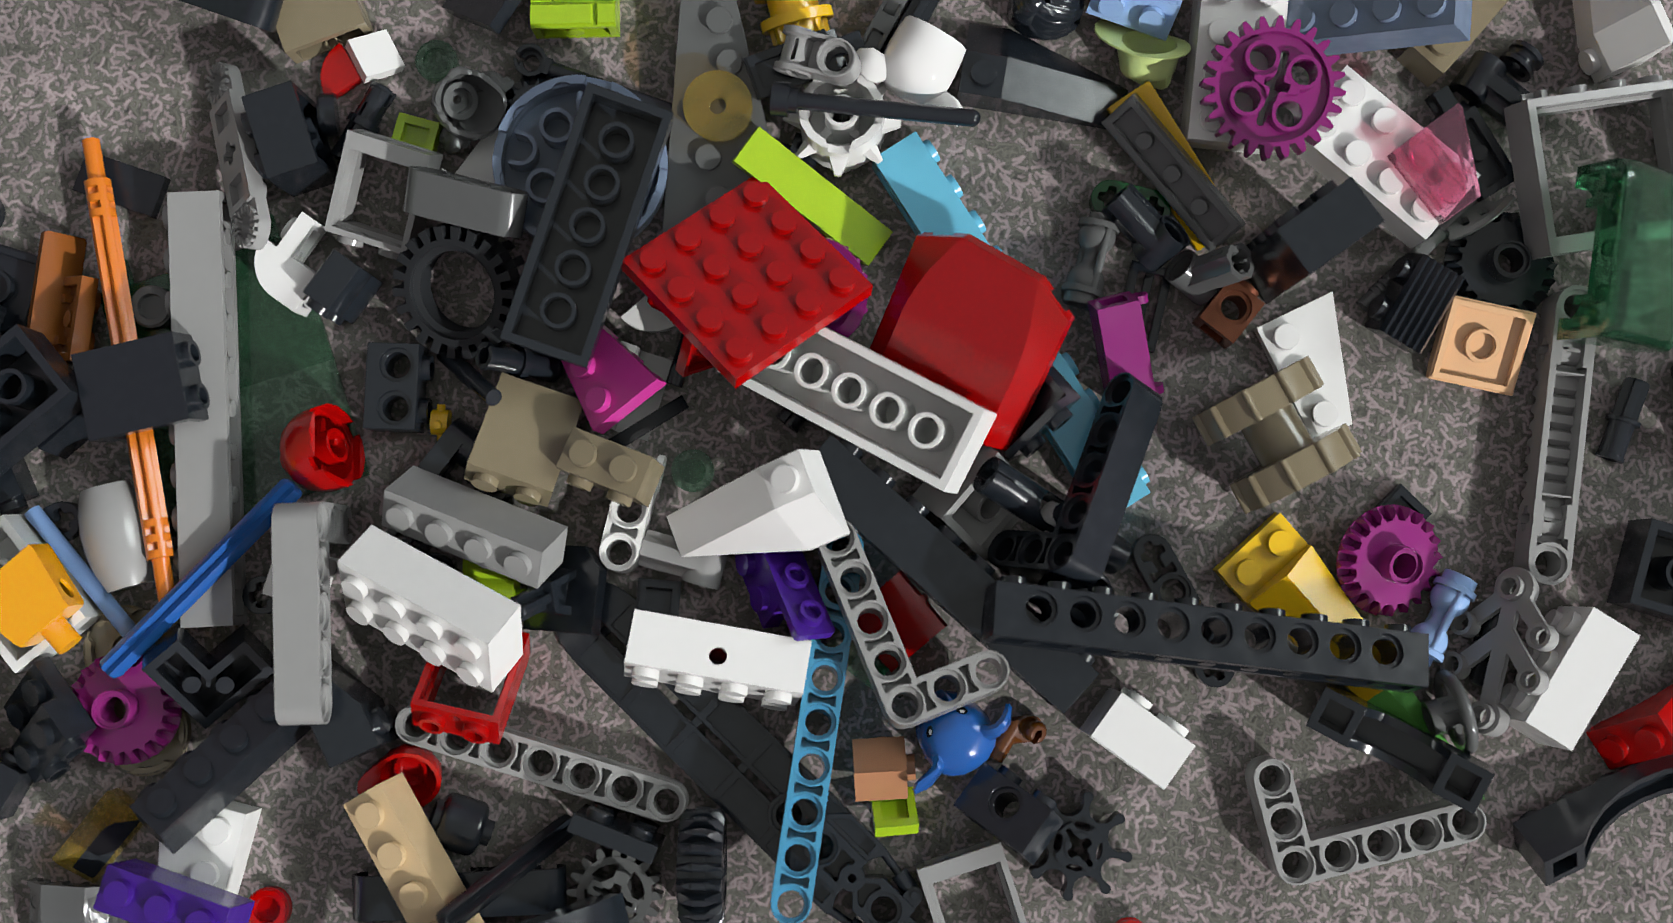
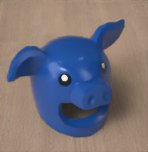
M941 689L934 692L942 701H953L957 697V692L943 691ZM973 702L916 725L917 740L923 756L931 767L914 784V794L927 790L941 774L946 776L965 775L987 761L995 748L996 738L1003 734L1011 724V705L1009 703L1005 704L1001 718L991 723L988 715L976 702Z

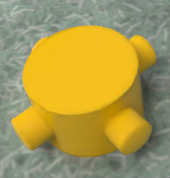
M437 404V409H433L430 415L431 435H437L438 441L445 430L452 424L451 410H446L445 404Z

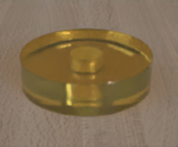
M712 70L697 76L690 83L684 95L683 111L689 126L699 136L713 142H725L738 137L748 127L753 114V100L747 86L739 77L727 71ZM715 99H723L726 102V108L720 114H715L711 111V103Z

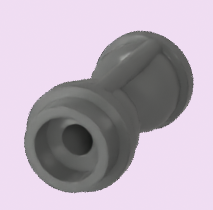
M1096 211L1090 212L1089 217L1079 218L1078 243L1080 248L1076 264L1068 272L1066 282L1062 283L1061 291L1064 293L1062 302L1084 310H1089L1087 301L1104 296L1102 292L1104 286L1102 270L1106 254L1112 249L1116 236L1120 234V230L1115 223L1104 213Z

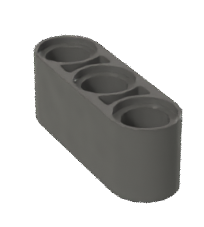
M409 166L403 211L412 215L496 236L521 238L529 193L524 190L439 169Z

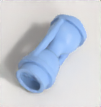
M1445 569L1441 577H1435L1433 581L1434 587L1430 593L1432 609L1424 622L1418 623L1411 629V632L1429 634V667L1433 661L1443 663L1445 659L1443 654L1448 648V636L1446 633L1453 619L1464 614L1469 608L1470 602H1474L1477 597L1474 591L1478 584L1471 578L1451 569Z

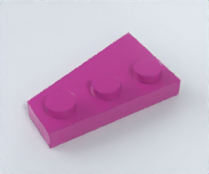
M605 325L603 326L589 370L562 361L592 430L601 434L607 432L667 384L659 375L653 373L644 365V361L634 352L629 351Z

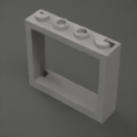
M1658 74L1639 78L1637 79V84L1626 86V79H1617L1598 84V90L1587 91V84H1580L1562 88L1559 90L1560 95L1548 96L1547 90L1544 89L1534 93L1521 94V102L1503 108L1524 245L1531 252L1532 260L1673 239V79L1663 81L1662 75L1658 76ZM1648 102L1666 220L1556 237L1538 117Z

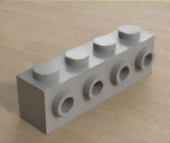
M414 465L384 489L382 526L399 532L406 537H411L436 547L443 552L451 553L473 562L482 568L490 569L515 579L519 583L538 589L563 562L568 527Z

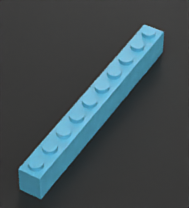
M915 131L880 153L883 159L881 163L877 164L872 161V169L916 236L923 232H933L934 235L965 233L971 234L989 244L982 234L986 232L982 219L975 210L968 212L960 200L963 192L958 182L951 174L945 177L937 164L940 161L939 154L930 140L922 141ZM997 245L993 246L994 248L1002 252V250ZM1058 351L1052 365L1081 398L1069 409L1073 414L1072 418L1055 432L1049 429L1045 436L1073 478L1100 401L1090 388L1084 390L1075 377L1079 374V370L1071 356L1067 352L1060 354ZM1142 465L1127 507L1151 493L1146 486L1150 479Z

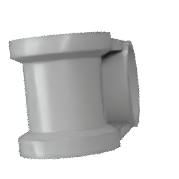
M784 25L783 33L786 35L780 60L774 63L773 69L775 71L795 78L813 79L837 86L852 84L858 78L861 72V61L855 49L848 41L821 34L801 26ZM839 53L849 55V63L843 70H829V62L833 56Z

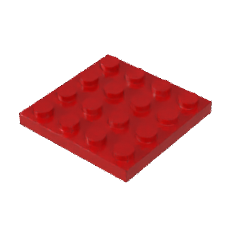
M754 177L749 178L624 258L622 271L735 389L871 296L873 285L768 182H760Z

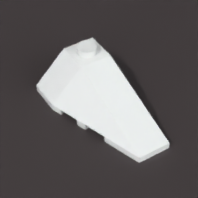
M1572 0L1577 46L1580 50L1578 55L1579 65L1585 74L1592 76L1595 84L1641 65L1673 44V27L1660 0Z

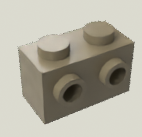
M574 426L556 465V468L568 475L566 483L587 492H591L593 486L608 491L605 498L630 508L632 501L649 507L665 469L661 463L649 455Z

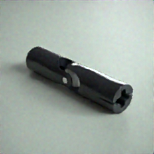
M998 457L988 459L981 466L974 480L975 491L1042 532L1054 531L1064 500ZM1041 500L1047 502L1043 508H1040ZM1118 534L1104 570L1107 574H1114L1121 570L1131 553V544Z

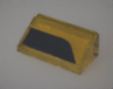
M120 788L108 790L56 852L52 860L76 875L94 884L97 883L105 873L107 864H111L116 860L143 826L130 808L135 800Z

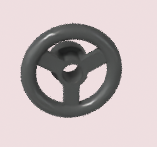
M1441 669L1434 677L1436 699L1421 703L1424 722L1431 735L1437 736L1448 733L1456 748L1471 755L1475 753L1479 744L1478 726L1471 702L1458 677L1450 670Z

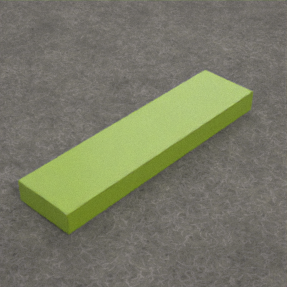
M759 126L753 131L731 161L748 176L754 177L760 182H768L812 226L828 238H834V241L848 246L852 255L860 259V263L864 266L870 265L893 233L888 227Z

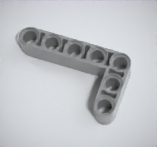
M325 501L276 503L272 510L274 709L276 721L280 726L327 724L331 718L332 663L329 545L350 544L352 541V533L348 534V518H352V512L350 507Z
M846 521L851 534L845 536L848 540V546L845 549L836 552L828 549L826 545L816 548L883 716L891 726L898 729L914 727L990 696L1004 686L1009 678V664L1003 655L992 650L981 651L916 678L852 524ZM847 573H857L864 579L865 587L859 592H848L842 587L840 580ZM866 613L875 614L881 620L882 628L874 634L864 633L858 627V618ZM882 654L892 655L898 661V672L891 676L880 674L875 668V659ZM983 662L992 664L998 672L997 682L994 684H984L979 681L975 672L976 665ZM939 679L952 681L957 688L956 699L948 702L939 699L934 693V683ZM901 695L910 697L916 705L915 715L906 719L895 715L892 710V700Z
M1262 755L1251 759L1245 769V781L1267 864L1274 875L1291 885H1304L1473 842L1484 834L1487 826L1486 816L1478 806L1474 814L1464 809L1466 813L1465 824L1455 830L1452 822L1453 816L1458 810L1463 808L1446 799L1308 833L1293 774L1289 766L1283 761ZM1272 765L1276 770V780L1271 786L1263 788L1259 782L1260 772L1264 767ZM1285 808L1288 814L1286 825L1279 830H1273L1271 826L1272 814L1278 809ZM1421 819L1424 823L1423 835L1417 840H1412L1410 836L1411 825ZM1380 830L1383 837L1382 844L1378 849L1370 851L1367 845L1368 837L1372 832ZM1333 841H1339L1341 845L1339 857L1332 862H1327L1325 858L1326 847ZM1290 852H1297L1299 856L1298 866L1291 872H1284L1282 868L1284 857Z

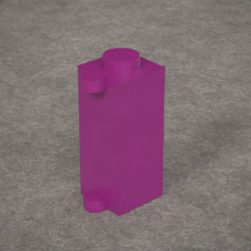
M1127 291L1087 301L1103 389L1105 390L1113 377L1119 373L1127 372L1157 393L1162 394L1164 392L1163 382H1154L1141 305L1149 302L1147 292L1131 293Z

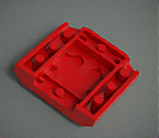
M923 232L915 238L870 349L998 414L982 446L1006 451L1016 441L1075 317L1069 309L1065 311L1052 293L1054 287L1046 276L982 240L965 233L934 235L933 232Z

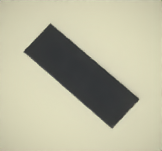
M681 395L608 440L627 446L688 409L689 406Z

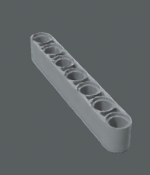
M411 706L403 708L395 719L397 735L408 744L659 822L676 820L682 815L688 805L689 794L687 788L682 782L674 778L513 728L505 727L502 736L510 742L512 747L509 759L504 760L495 755L493 743L476 744L469 742L466 747H461L453 741L452 734L417 733L411 725ZM538 750H545L553 757L554 764L551 772H542L535 766L534 755ZM587 763L592 766L596 774L593 784L583 785L576 779L575 768L577 764ZM629 776L634 779L637 784V794L635 797L625 798L617 792L616 781L618 777ZM662 789L673 790L678 795L679 807L672 811L661 808L657 801L658 792Z

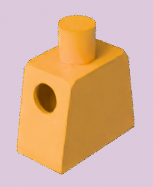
M48 543L28 544L0 568V633L20 648L37 645L46 639L59 655L73 648L82 639L80 634L67 620L83 607V598L53 548Z

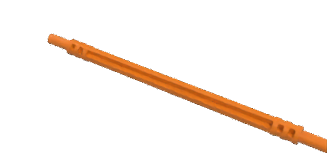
M90 137L82 140L88 177L84 181L110 343L115 345L136 340L138 337L112 182L105 174L100 139ZM152 429L126 435L146 560L152 562L159 602L175 586L170 558L174 557Z

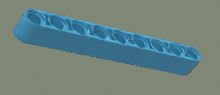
M858 535V538H859V540H860V542H861V545H862V547H863V550H864L863 540H862L861 536ZM844 536L825 545L828 549L832 550L835 544L839 542L848 543V540ZM822 565L818 590L833 626L843 636V642L836 647H827L821 643L820 639L810 640L812 643L804 692L801 696L770 897V909L773 916L780 923H801L808 917L812 907L851 643V635L839 605L832 603L826 597L825 590L830 586V583ZM847 573L841 578V585L848 592H858L860 575L857 573ZM819 669L830 670L836 677V686L829 691L817 689L812 682V675L815 671ZM813 712L823 713L830 722L829 731L823 735L811 734L805 726L806 717ZM806 756L817 757L823 764L822 776L816 780L805 779L799 772V761ZM807 800L815 806L817 816L812 824L802 826L794 821L791 810L796 802ZM792 845L804 846L810 854L809 865L799 872L790 870L785 863L784 856L786 850ZM788 890L798 892L803 899L802 911L794 917L783 916L777 906L780 895Z

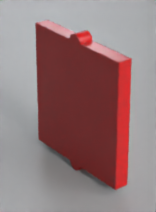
M899 571L880 588L908 658L947 626L945 621L927 601L928 595L925 593L921 594L902 571ZM866 613L857 620L860 630L867 634L877 633L882 628L881 620L875 614ZM882 654L878 656L890 672L899 667L898 661L892 655Z

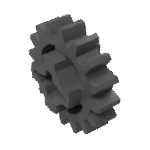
M601 846L596 850V861L589 855H586L581 860L586 871L575 869L572 872L571 877L579 884L571 886L567 890V895L577 897V902L587 898V893L592 896L610 894L611 892L607 889H611L614 884H619L622 887L620 893L622 892L623 897H625L624 902L627 912L630 914L636 913L629 918V923H649L645 915L657 917L660 908L653 904L652 901L662 899L664 896L663 890L653 886L662 876L661 873L650 874L647 870L650 867L648 863L640 862L615 850L612 851V854H608L605 847ZM606 865H619L616 872L606 876L595 872ZM634 872L643 884L644 895L635 888L632 879Z

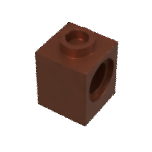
M1243 280L1220 288L1218 293L1193 320L1192 324L1226 349L1235 343L1265 303L1257 297L1259 292L1251 284ZM1228 300L1237 305L1239 309L1237 320L1227 319L1221 311L1222 301Z

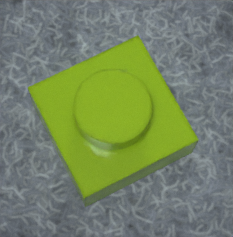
M399 112L392 138L437 152L440 142L439 135L443 126L439 122Z
M913 786L908 787V799L870 801L875 837L917 834L919 832V820Z

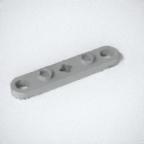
M216 62V64L212 65V69L209 70L211 76L206 78L210 83H206L205 88L209 89L205 92L208 95L207 100L212 105L209 114L229 216L235 222L233 230H236V232L233 233V236L236 238L235 243L238 244V247L261 250L269 239L271 219L266 199L267 186L254 161V154L257 153L255 140L248 136L241 121V113L246 112L241 99L242 96H245L242 77L237 66Z

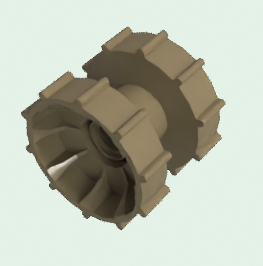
M1309 356L1192 417L1207 446L1242 431L1260 466L1234 480V483L1229 485L1245 514L1264 508L1294 492H1298L1361 456L1362 450L1346 423L1312 438L1295 409L1294 402L1324 385Z

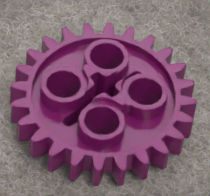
M1279 15L1274 20L1272 26L1269 27L1266 18L1260 16L1255 23V30L1245 21L1238 27L1240 37L1229 31L1223 37L1227 48L1217 44L1212 49L1211 53L1218 61H1207L1203 66L1207 73L1213 75L1212 77L1204 78L1199 83V87L1210 91V94L1201 99L1200 105L1213 106L1214 110L1205 118V121L1214 122L1218 120L1221 124L1214 134L1216 138L1226 133L1232 136L1228 143V149L1231 150L1240 142L1245 144L1243 157L1245 158L1249 157L1256 149H1259L1261 161L1265 162L1271 157L1273 150H1275L1277 157L1282 161L1289 156L1290 147L1295 154L1300 155L1306 151L1305 141L1313 146L1322 141L1317 130L1327 133L1334 127L1326 116L1336 117L1342 112V109L1332 102L1346 95L1345 90L1334 87V83L1345 77V72L1332 71L1331 68L1340 59V56L1331 55L1326 57L1324 51L1331 41L1327 39L1316 44L1313 39L1317 28L1313 27L1305 35L1300 33V19H1297L1289 28H1285L1283 15ZM1256 51L1264 54L1268 61V68L1266 70L1255 68L1250 62V52ZM1285 52L1288 57L1274 86V90L1279 93L1268 102L1263 125H1258L1256 122L1258 114L1270 92V88L1266 84L1276 75L1280 63V54ZM1299 66L1306 70L1309 76L1308 85H1300L1295 82L1291 74L1292 67ZM1241 92L1250 96L1253 102L1252 111L1245 112L1238 109L1234 101L1235 93ZM1284 107L1291 111L1294 117L1292 127H1286L1279 123L1276 117L1277 108Z

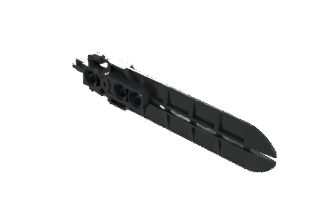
M606 582L601 618L604 626L600 629V635L557 632L565 651L776 863L782 825L778 819L777 812L779 806L785 803L792 754L741 703L719 700V693L701 690L700 696L686 695L676 692L675 685L664 683L696 715L690 721L658 688H647L632 684V677L624 676L625 655L606 637L612 632L626 646L628 645L634 609H636V600L626 591ZM702 723L742 761L738 767L698 729ZM799 762L798 769L801 776L807 780H816ZM750 769L777 797L771 801L744 773ZM828 792L823 834L828 835L832 839L834 847L830 854L819 857L812 901L824 913L831 915L840 923H863L856 917L851 920L833 907L836 895L843 888L846 891L852 892L853 912L865 923H917L910 915L923 900L922 889L906 868L901 870L887 848L840 801ZM807 800L796 802L795 804L800 807L802 812V818L798 824L802 826L812 824L817 816L815 806ZM792 845L786 850L784 856L785 863L790 870L799 872L809 865L810 854L804 846ZM882 857L893 872L892 880L900 891L883 874H865L863 866L869 860ZM854 874L856 877L851 879L848 876ZM878 897H890L896 903V911L890 918L880 919L872 913L871 905Z

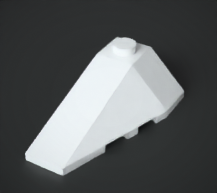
M798 449L748 472L666 516L681 557L807 551L851 534L819 450Z

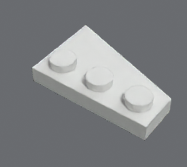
M1333 291L1254 329L1275 373L1309 356L1324 382L1321 388L1293 403L1312 438L1344 423L1348 426L1352 425Z

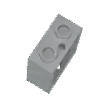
M347 130L324 231L337 234V241L343 244L363 247V244L366 243L378 247L377 253L379 255L397 260L400 252L409 250L405 246L407 242L412 238L418 237V233L425 230L427 218L409 214L404 236L352 220L367 154L406 167L422 166L439 170L443 154L368 130Z
M992 838L915 864L934 923H945L933 884L995 864L1013 922L1027 923L1001 842L998 839Z

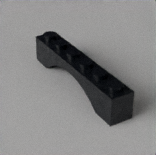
M1673 754L1635 763L1616 773H1606L1597 779L1594 784L1577 792H1567L1556 802L1540 810L1528 811L1517 821L1513 822L1514 843L1519 853L1545 886L1585 868L1592 849L1604 831L1621 815L1643 802L1664 794L1673 793Z

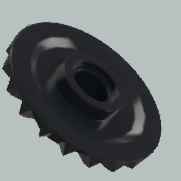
M1519 212L1501 213L1497 218L1476 232L1461 239L1449 241L1445 251L1444 266L1465 278L1456 294L1457 296L1533 311L1548 297L1547 294L1551 286L1556 282L1553 278L1554 270L1558 264L1554 262V258L1532 260L1531 252L1524 245ZM1469 221V222H1465V223H1463L1462 225L1465 226V225L1469 224L1470 221ZM1499 254L1504 255L1510 261V272H1506L1500 267L1498 262Z

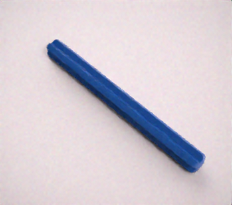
M281 479L100 660V668L111 678L121 677L271 527V515L274 505L276 503L296 502L302 496L300 488L290 479Z

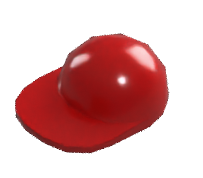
M412 744L400 745L390 749L382 759L364 772L358 781L357 792L360 795L377 784L403 773L422 808L431 802L440 791L442 782L441 763L431 750Z

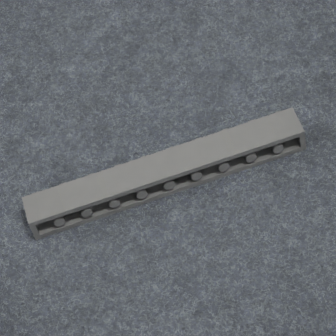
M220 190L167 192V205L162 210L163 225L168 231V248L164 250L163 261L170 280V291H167L165 294V309L168 316L171 317V331L191 335L198 345L201 353V363L198 365L201 382L205 385L210 397V405L207 409L208 420L201 422L188 421L169 426V438L172 445L175 446V463L172 464L170 469V479L173 488L176 489L177 506L172 510V526L178 533V549L174 552L173 568L175 573L179 575V581L244 517L235 238L233 236V233H235L233 226L235 224L234 220L230 219L225 193ZM245 553L180 617V628L235 626L247 623V607L242 599L243 589L246 585Z

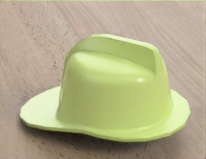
M1100 19L1095 24L1094 32L1099 39L1118 50L1121 73L1126 78L1141 85L1150 81L1154 88L1166 89L1171 82L1179 58L1191 52V46L1188 42L1168 35L1167 40L1164 41L1105 19Z

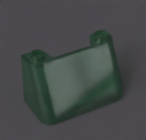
M1613 158L1579 166L1575 189L1588 190L1592 198L1586 199L1585 208L1597 209L1587 294L1574 295L1573 304L1580 305L1572 318H1559L1556 340L1647 353L1669 351L1673 348V173L1641 161L1624 158Z

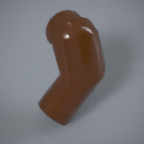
M1029 714L1011 717V724L1008 729L996 738V745L990 757L1003 763L1013 744L1027 742L1038 744L1042 742L1047 734L1045 724L1038 717Z

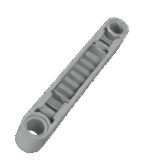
M1572 285L1549 295L1541 309L1535 361L1538 370L1534 374L1538 384L1532 392V395L1536 397V402L1530 410L1534 414V419L1529 423L1532 436L1527 440L1530 453L1525 457L1528 470L1523 474V479L1527 483L1526 487L1521 491V496L1524 499L1519 507L1513 559L1514 567H1521L1530 571L1538 585H1557L1563 582L1570 574L1572 567L1600 313L1599 300L1596 294L1590 288L1582 285ZM1565 300L1570 302L1575 309L1574 319L1567 316L1564 311ZM1540 553L1547 560V568L1542 575L1538 572L1535 565L1536 558Z

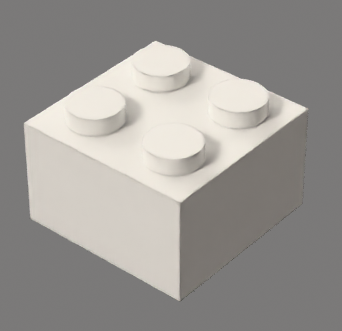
M1123 687L1121 691L1108 688L1079 730L1147 780L1165 790L1195 748V745L1185 738L1189 730L1171 717L1164 716L1160 712L1155 717L1149 712L1153 704L1134 690H1129L1126 687Z

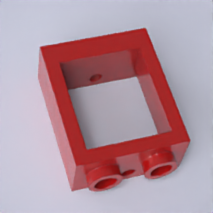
M522 632L523 655L507 674L493 715L435 703L434 700L447 667L443 665L435 666L426 661L410 702L413 725L419 726L422 730L432 734L445 732L462 736L467 741L476 744L489 742L500 745L529 661L530 633Z

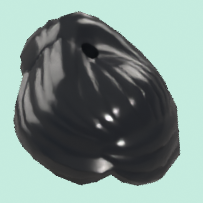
M1009 0L1007 19L1018 33L1027 38L1042 41L1056 40L1068 35L1077 28L1084 11V0Z

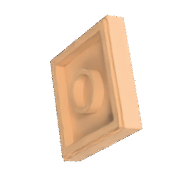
M1455 295L1439 323L1428 362L1426 377L1513 396L1537 313Z

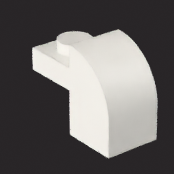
M301 212L298 218L294 217L286 223L280 234L282 240L278 245L268 240L261 250H256L254 267L260 285L270 296L291 311L307 317L312 310L306 305L310 297L302 291L316 272L305 265L304 262L326 231H324V225Z

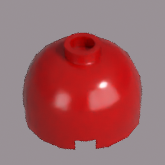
M325 403L293 416L281 433L279 447L281 464L292 480L304 489L322 493L337 491L354 485L352 484L353 480L360 479L364 472L365 453L360 434L352 436L347 424L353 421L339 406Z

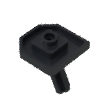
M565 545L563 562L538 589L527 585V590L510 598V600L521 605V621H524L523 629L599 636L607 569L593 548Z

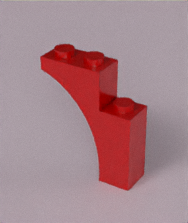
M1673 684L1643 702L1600 721L1586 732L1610 770L1673 754Z

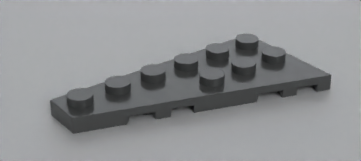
M680 0L672 112L674 115L670 130L668 176L662 234L751 178L731 161L758 126L769 134L762 102L757 100L743 62V58L750 56L737 0Z

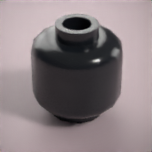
M455 792L448 794L444 800L438 798L429 817V822L443 848L464 856L472 855L479 844L487 846L495 827V821L488 819L490 810L486 802Z

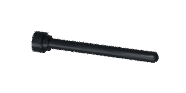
M773 81L770 97V115L778 117H789L790 113L797 114L798 110L965 127H975L981 119L979 112L974 109L800 92V87H792V82Z

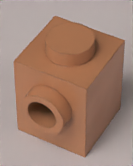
M904 736L852 739L855 801L908 799V781L916 780L914 754H906Z

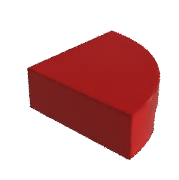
M338 43L326 56L321 68L320 77L323 93H335L337 99L363 83L344 46Z

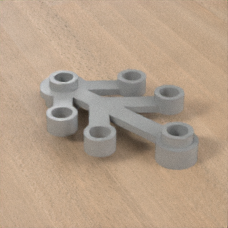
M1510 567L1504 570L1496 579L1494 593L1470 612L1466 611L1464 614L1455 617L1450 625V629L1459 636L1472 638L1479 633L1483 623L1500 612L1497 626L1463 652L1457 653L1452 651L1446 653L1443 663H1440V670L1447 669L1453 672V664L1458 660L1459 666L1453 673L1459 680H1462L1469 675L1471 668L1490 655L1480 700L1472 704L1479 734L1489 737L1502 735L1510 723V715L1507 708L1499 703L1509 658L1518 672L1516 675V685L1520 691L1533 696H1539L1549 686L1548 675L1543 670L1538 669L1516 631L1519 614L1528 626L1526 642L1531 648L1542 652H1550L1555 649L1559 642L1558 631L1548 625L1535 604L1539 596L1538 582L1530 571L1521 567ZM1515 583H1516V589H1515V591L1512 593V588H1513V586H1514ZM1468 618V626L1463 630L1461 624ZM1545 631L1546 638L1543 643L1539 644V635ZM1535 674L1536 682L1534 686L1530 688L1529 679L1532 675ZM1486 711V719L1484 720V722H1482L1483 715Z

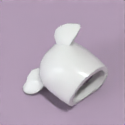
M910 15L906 16L889 41L884 54L874 48H859L856 52L861 61L860 74L867 81L876 84L883 82L899 98L915 104L963 108L960 102L948 93L947 90L959 69L966 49L953 37L930 23Z

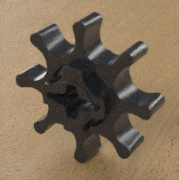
M1087 789L1081 790L1080 805L1074 812L1063 813L1058 810L1057 806L1055 807L1054 811L1064 823L1047 845L1044 859L1040 863L1029 867V873L1035 879H1039L1045 871L1050 869L1061 871L1064 875V883L1060 894L1066 901L1073 899L1074 883L1083 876L1094 878L1098 889L1103 894H1108L1111 891V887L1102 878L1101 868L1103 863L1110 858H1119L1124 862L1132 860V854L1127 849H1115L1110 847L1108 843L1110 830L1114 826L1125 822L1124 815L1119 811H1114L1105 820L1093 819L1089 813V807L1094 795ZM1075 822H1085L1087 825L1080 826L1076 825ZM1068 828L1079 839H1086L1082 843L1084 853L1088 858L1086 861L1074 850L1067 852L1072 847L1069 840L1070 837L1066 833ZM1058 834L1057 843L1054 846V840L1056 835ZM1073 864L1078 865V867H1069L1067 865Z

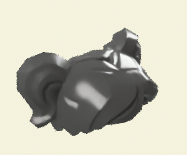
M457 66L451 68L446 77L436 84L432 93L431 110L443 126L439 135V141L449 155L457 154L462 148L466 149L470 146L471 141L485 139L495 133L506 113L507 99L504 92L513 86L514 81L511 78H504L502 74L495 71L480 72L479 70Z

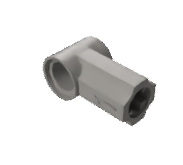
M647 529L639 552L638 565L659 572L681 576V580L719 590L728 555L681 557L674 536Z

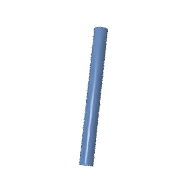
M39 505L29 509L24 514L26 519L42 539L53 548L59 560L118 633L124 637L136 624L112 594L107 593L90 567Z

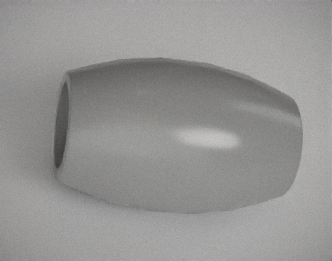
M130 480L116 481L81 491L79 493L77 517L79 536L92 572L107 593L154 582L152 562L146 560L135 487Z

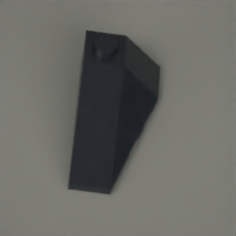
M969 22L965 45L966 52L963 57L957 100L961 106L1106 129L1101 122L1110 115L1107 108L1128 94V90L1011 29Z

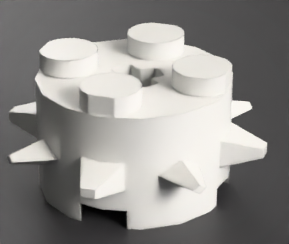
M861 74L852 84L846 86H837L817 80L803 85L805 93L883 100V95L888 89L884 83L875 85L873 82L867 81ZM798 110L797 114L790 113L789 117H783V121L801 129L803 143L795 155L800 159L810 155L812 159L823 167L830 168L834 176L841 177L843 173L856 169L869 161L877 164L881 163L883 159L879 150L884 142L885 133L901 128V120L807 110Z

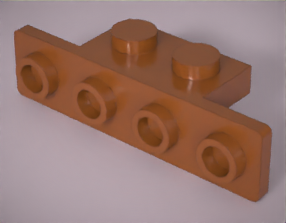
M48 230L43 231L40 236L27 328L43 333L69 365L73 364L72 354L93 350L95 336L91 330L93 317L98 312L101 304V293L98 290L99 279L82 275L87 241L84 238Z

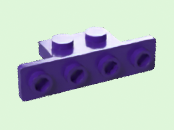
M802 551L736 554L735 564L737 572L743 577L750 595L751 607L757 612L763 629L779 627L785 618L795 641L830 638L833 635L835 628Z

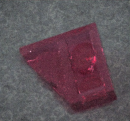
M1459 103L1387 156L1440 225L1481 196L1463 108Z

